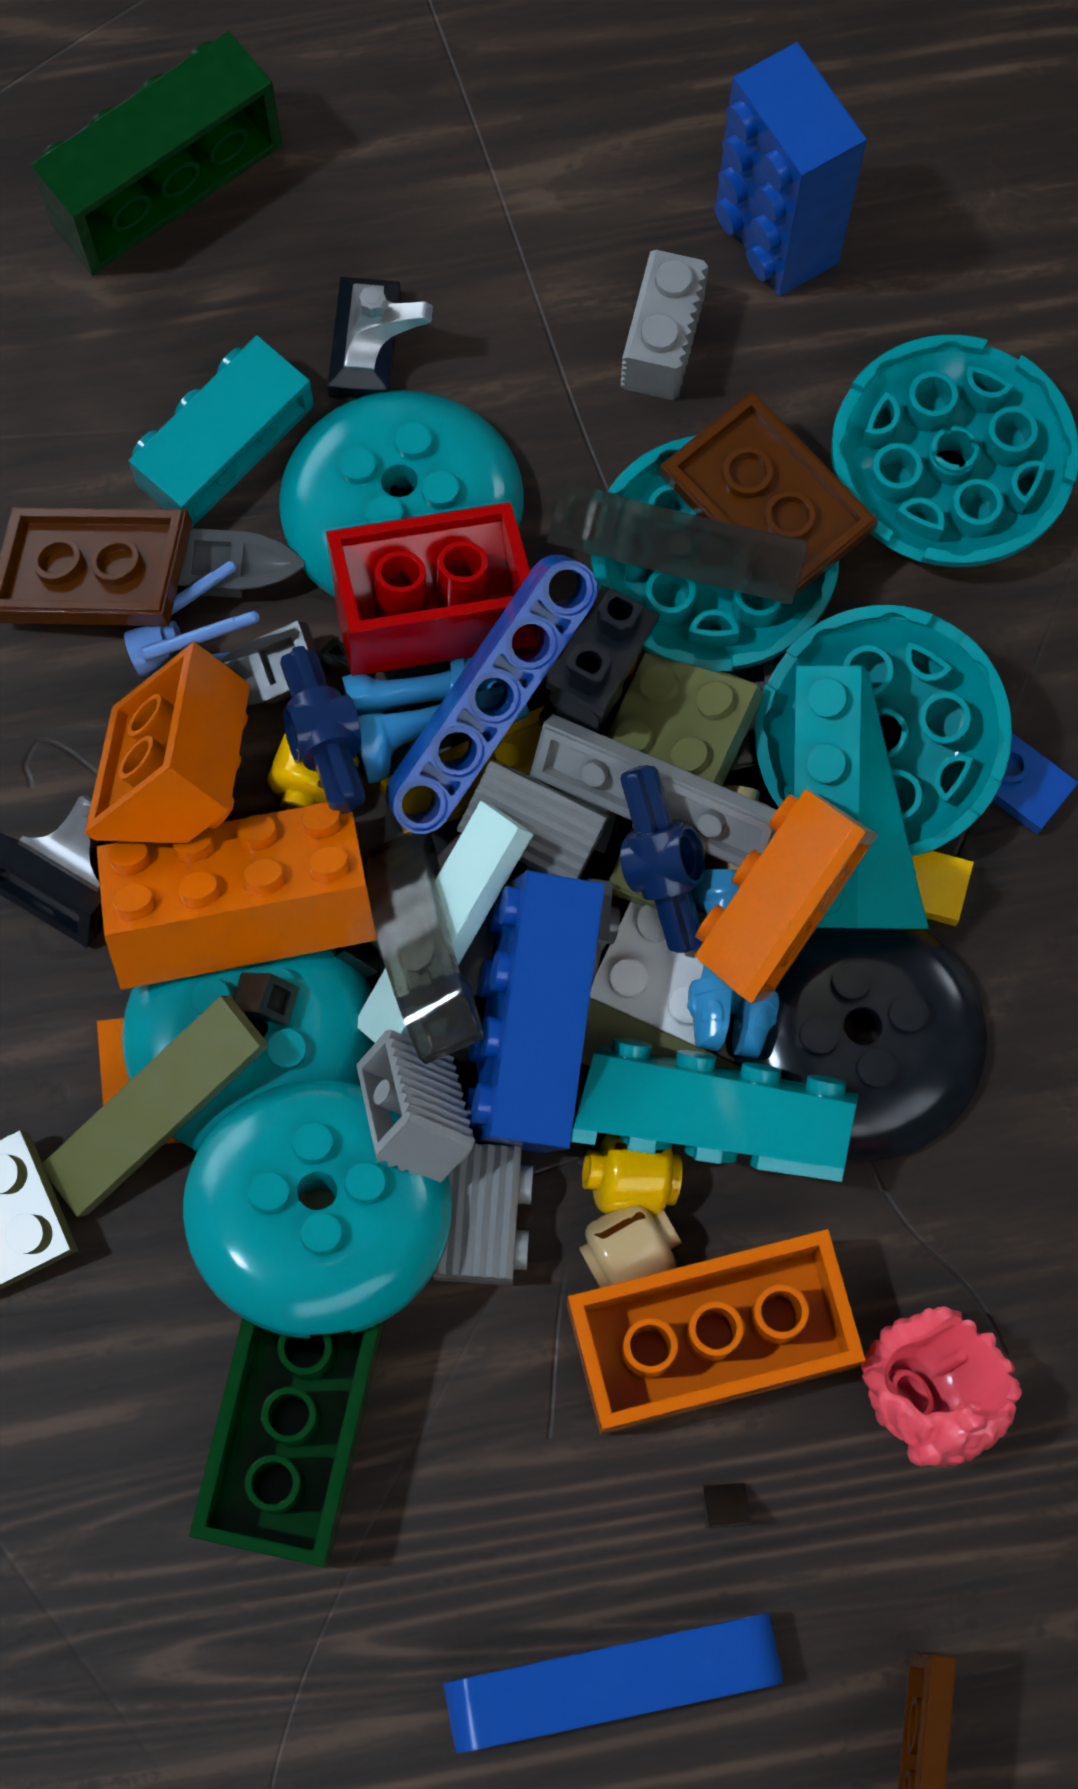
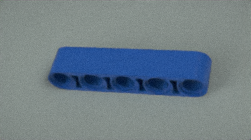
M550 555L542 558L532 568L388 782L385 797L386 803L395 819L405 830L415 834H428L438 830L447 821L592 608L597 597V582L593 572L586 565L565 555ZM562 570H572L577 580L574 594L564 602H553L549 595V584L552 577ZM526 624H536L540 631L538 647L528 655H515L512 648V638L515 632ZM490 678L502 679L504 684L502 700L492 708L482 709L477 707L475 693L478 686ZM453 732L466 733L469 739L466 753L455 761L440 759L439 746L441 741ZM416 786L432 788L433 799L425 811L418 814H409L403 811V798L411 788Z
M764 1613L442 1683L455 1753H464L784 1683L785 1680L770 1613Z

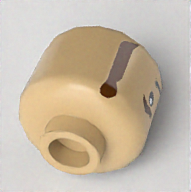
M635 1205L604 1214L590 1222L585 1230L587 1243L579 1247L601 1288L675 1269L676 1261L671 1249L682 1242L664 1210L658 1214L651 1215L647 1208Z

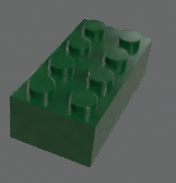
M228 31L213 42L208 41L198 45L189 54L188 58L164 75L158 74L149 78L137 93L115 108L110 107L100 111L93 117L88 126L66 141H58L51 144L42 152L39 159L30 164L51 226L92 276L283 146L273 83L231 32Z
M242 1318L190 1528V1538L329 1569L387 1320L351 1334V1331L310 1335L309 1339L277 1334L260 1328Z

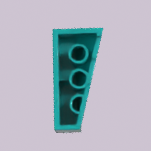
M862 665L796 666L794 796L799 799L805 789L811 790L878 834L817 928L929 929L917 883L911 849H909L901 815L902 810L889 764L888 751L870 674Z
M613 1038L612 1046L602 1044L593 1054L573 1127L571 1142L595 1145L597 1132L619 1135L620 1141L626 1143V1148L630 1151L655 1154V1150L671 1149L673 1143L685 1145L684 1152L697 1161L717 1164L734 1163L737 1161L738 1153L751 1155L750 1166L758 1170L842 1182L859 1096L858 1093L846 1091L847 1082L822 1075H808L806 1083L780 1079L781 1069L760 1063L744 1062L742 1063L741 1071L715 1066V1056L690 1050H678L676 1058L651 1054V1044L628 1038Z

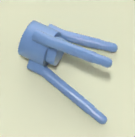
M233 561L226 562L177 594L172 615L234 573L237 568L236 563ZM251 611L184 634L181 633L175 621H171L169 626H140L124 632V640L136 672L141 679H144L155 673L193 641L199 644L257 623L260 616L257 612ZM230 652L212 655L221 662Z

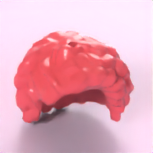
M945 1306L924 1309L919 1314H915L910 1318H900L892 1326L884 1327L880 1331V1339L873 1340L870 1344L869 1352L865 1354L866 1361L861 1364L862 1378L869 1388L868 1396L871 1400V1406L875 1409L877 1422L882 1427H886L895 1437L908 1444L907 1455L910 1462L922 1467L928 1465L936 1467L957 1466L965 1461L973 1460L984 1450L992 1448L999 1438L1006 1435L1008 1427L1012 1425L1016 1412L1015 1403L1022 1395L1019 1381L1012 1377L1015 1371L1014 1364L1009 1359L1004 1358L1001 1350L995 1347L996 1338L994 1334L977 1333V1326L974 1321L969 1319L963 1320L962 1312Z

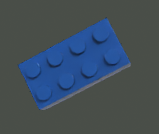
M798 42L733 76L729 106L726 109L727 124L725 139L722 141L723 154L721 170L718 173L717 200L714 204L715 214L722 228L729 235L736 234L747 249L746 257L753 273L761 281L768 280L779 297L839 264L867 142L864 134Z
M527 870L502 888L501 895H498L487 915L486 929L487 933L495 934L492 959H483L477 988L478 996L486 998L483 1023H474L468 1052L469 1061L477 1062L474 1088H465L462 1101L466 1102L464 1110L468 1111L466 1119L470 1120L469 1128L473 1130L474 1143L481 1145L521 1147V1151L541 1154L570 1149L605 888L604 883Z

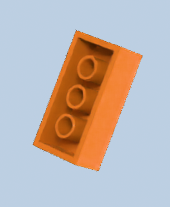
M327 802L226 821L217 828L210 829L208 827L187 844L120 841L97 846L104 937L120 990L377 940L353 812L342 814L340 811L331 810Z
M828 1229L567 1297V1309L600 1435L855 1369L866 1361Z

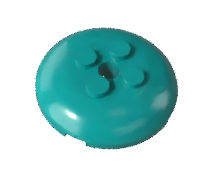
M936 335L911 340L894 347L876 358L860 372L852 382L851 389L844 398L836 415L831 441V460L834 475L879 520L876 530L871 535L893 551L918 562L943 567H973L998 562L1019 553L1040 539L1055 523L1067 504L1078 472V435L1071 410L1063 395L1045 372L1023 355H1021L1020 359H1017L1001 350L987 346V339L966 335ZM942 451L956 452L962 456L965 464L963 467H960L959 464H950L943 460L941 456L937 457V454Z
M393 390L366 395L349 401L325 415L312 426L293 451L282 477L279 494L281 524L288 547L304 560V568L302 570L317 586L335 597L326 531L507 502L512 504L519 529L524 512V491L520 470L511 449L498 431L478 413L455 400L433 393L413 390ZM394 485L398 489L406 488L413 491L403 497L389 495L391 487Z
M695 436L674 440L654 448L630 464L617 477L603 498L595 518L591 542V567L597 582V591L599 592L602 585L615 589L640 602L642 606L660 614L656 627L643 647L650 654L713 672L734 671L763 664L785 653L795 640L815 626L820 620L836 586L839 561L784 606L659 475L660 465ZM709 551L720 552L726 556L730 564L721 567H711L707 564L702 566L699 556Z
M871 605L850 609L821 621L807 630L786 650L787 653L775 668L768 683L764 686L762 691L764 696L757 710L755 724V747L758 764L766 787L778 808L789 794L794 796L796 666L862 665L870 674L879 717L894 718L902 728L900 741L894 748L888 751L887 755L902 810L901 815L912 857L944 846L966 831L983 814L996 795L1007 770L1012 744V718L1005 688L988 656L967 634L945 620L934 616V614L920 609L897 605Z
M337 948L134 987L126 1005L122 1028L123 1058L129 1080L136 1076L219 996H231L233 999L241 973H271L300 988L289 1025L283 1026L261 1020L268 1026L264 1039L269 1044V1047L172 1137L197 1152L212 1129L229 1112L253 1096L284 1084L305 1080H332L361 1086L356 1064L375 1044L358 1029V1015L372 992L368 979L345 962L336 958Z
M305 1080L292 1082L266 1090L241 1103L229 1112L203 1141L190 1167L184 1190L183 1221L185 1235L191 1257L207 1286L220 1301L243 1319L274 1333L297 1338L310 1339V1335L333 1334L351 1331V1334L382 1323L398 1313L423 1290L433 1276L444 1254L451 1229L452 1191L449 1175L440 1183L426 1176L409 1174V1170L399 1172L398 1165L388 1167L387 1161L377 1163L361 1086L341 1081ZM390 1111V1116L395 1124L402 1115ZM315 1190L325 1192L330 1190L335 1198L330 1206L321 1210L309 1209L300 1201L303 1193L307 1194Z

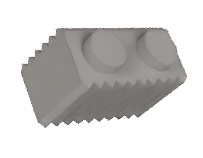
M660 250L650 251L622 357L620 386L625 390L668 400L680 397L683 376L685 375L686 365H688L694 333H696L699 315L702 310V302L705 297L708 266L704 260Z
M492 760L489 762L457 831L460 833L464 831L479 802L483 801L498 808L533 833L531 840L519 859V862L527 865L525 872L528 870L580 879L610 816L500 761Z
M386 1030L356 1064L377 1163L387 1161L388 1167L398 1165L399 1172L409 1170V1174H419L441 1183L457 1165L462 1164L467 1159L475 1142L473 1130L469 1128L470 1120L466 1119L468 1111L464 1110L466 1102L462 1101L464 1093H462L461 1084L457 1082L459 1075L455 1074L457 1066L453 1065L454 1057L394 1030ZM390 1111L402 1115L395 1124L390 1116Z
M474 1143L467 1159L448 1174L452 1191L451 1229L444 1254L433 1274L434 1280L513 1286L514 1270H527L529 1230H517L518 1204L531 1205L534 1165L521 1164V1147Z

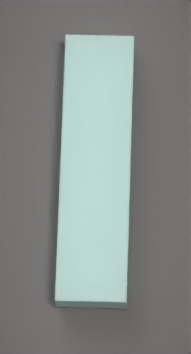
M483 801L479 802L358 1015V1029L374 1043L386 1030H394L414 1040L417 1039L531 840L533 833L498 808Z

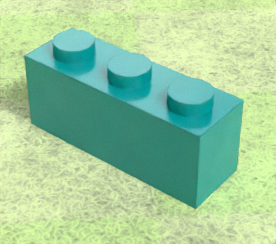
M256 335L243 349L237 347L230 351L221 361L217 374L201 390L195 388L188 392L177 405L175 415L159 431H149L138 441L133 449L132 457L128 460L136 485L163 509H186L193 521V527L314 408L310 380Z

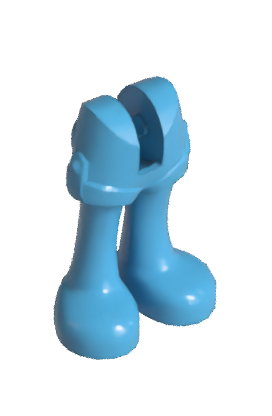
M471 658L451 661L449 671L427 676L393 680L373 679L365 674L354 676L350 674L342 677L345 695L348 694L352 698L361 730L360 754L368 784L378 783L389 776L394 751L409 742L417 740L440 705L407 712L383 713L406 705L443 701ZM490 678L478 686L475 693L477 707L482 709L492 708L502 700L504 695L502 679ZM527 703L513 724L529 715Z
M705 870L699 885L691 890L696 908L706 912V915L717 904L726 909L740 888L732 883L737 870ZM703 965L701 978L692 981L688 990L687 1009L693 1018L696 1048L719 1051L725 1041L731 1013L734 1015L732 1031L733 1053L738 1056L759 1058L768 1032L777 1022L776 1017L779 1009L778 993L774 991L769 999L751 1004Z

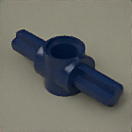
M297 646L292 649L291 653L283 655L280 662L292 697L284 708V726L289 749L295 763H304L307 769L318 773L329 808L340 811L342 814H348L353 812L355 807L364 804L366 798L353 760L361 749V730L356 708L350 695L341 696L336 688L327 686L316 652L306 650L304 646Z
M642 765L629 769L621 774L620 779L634 830L626 835L621 846L620 860L623 876L633 892L642 893L645 900L655 901L668 949L676 953L690 952L699 948L703 943L695 937L701 923L691 891L699 885L705 871V856L702 842L693 827L684 826L683 821L680 819H671L657 768L655 766Z

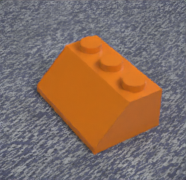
M193 641L112 706L85 834L97 841L187 844L208 827L214 829L220 826L231 813L235 802L232 794L236 771L242 759L239 752L243 729L248 721L246 709L250 684Z
M808 789L803 791L799 799L792 794H789L784 799L768 825L769 828L776 832L762 854L753 849L747 855L732 879V883L740 888L726 909L718 904L713 907L695 935L697 939L703 942L695 957L751 1004L771 997L878 836L877 833Z

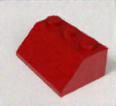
M511 502L326 531L339 626L351 676L473 657L530 573ZM526 624L515 632L512 638L513 650L536 646V624Z

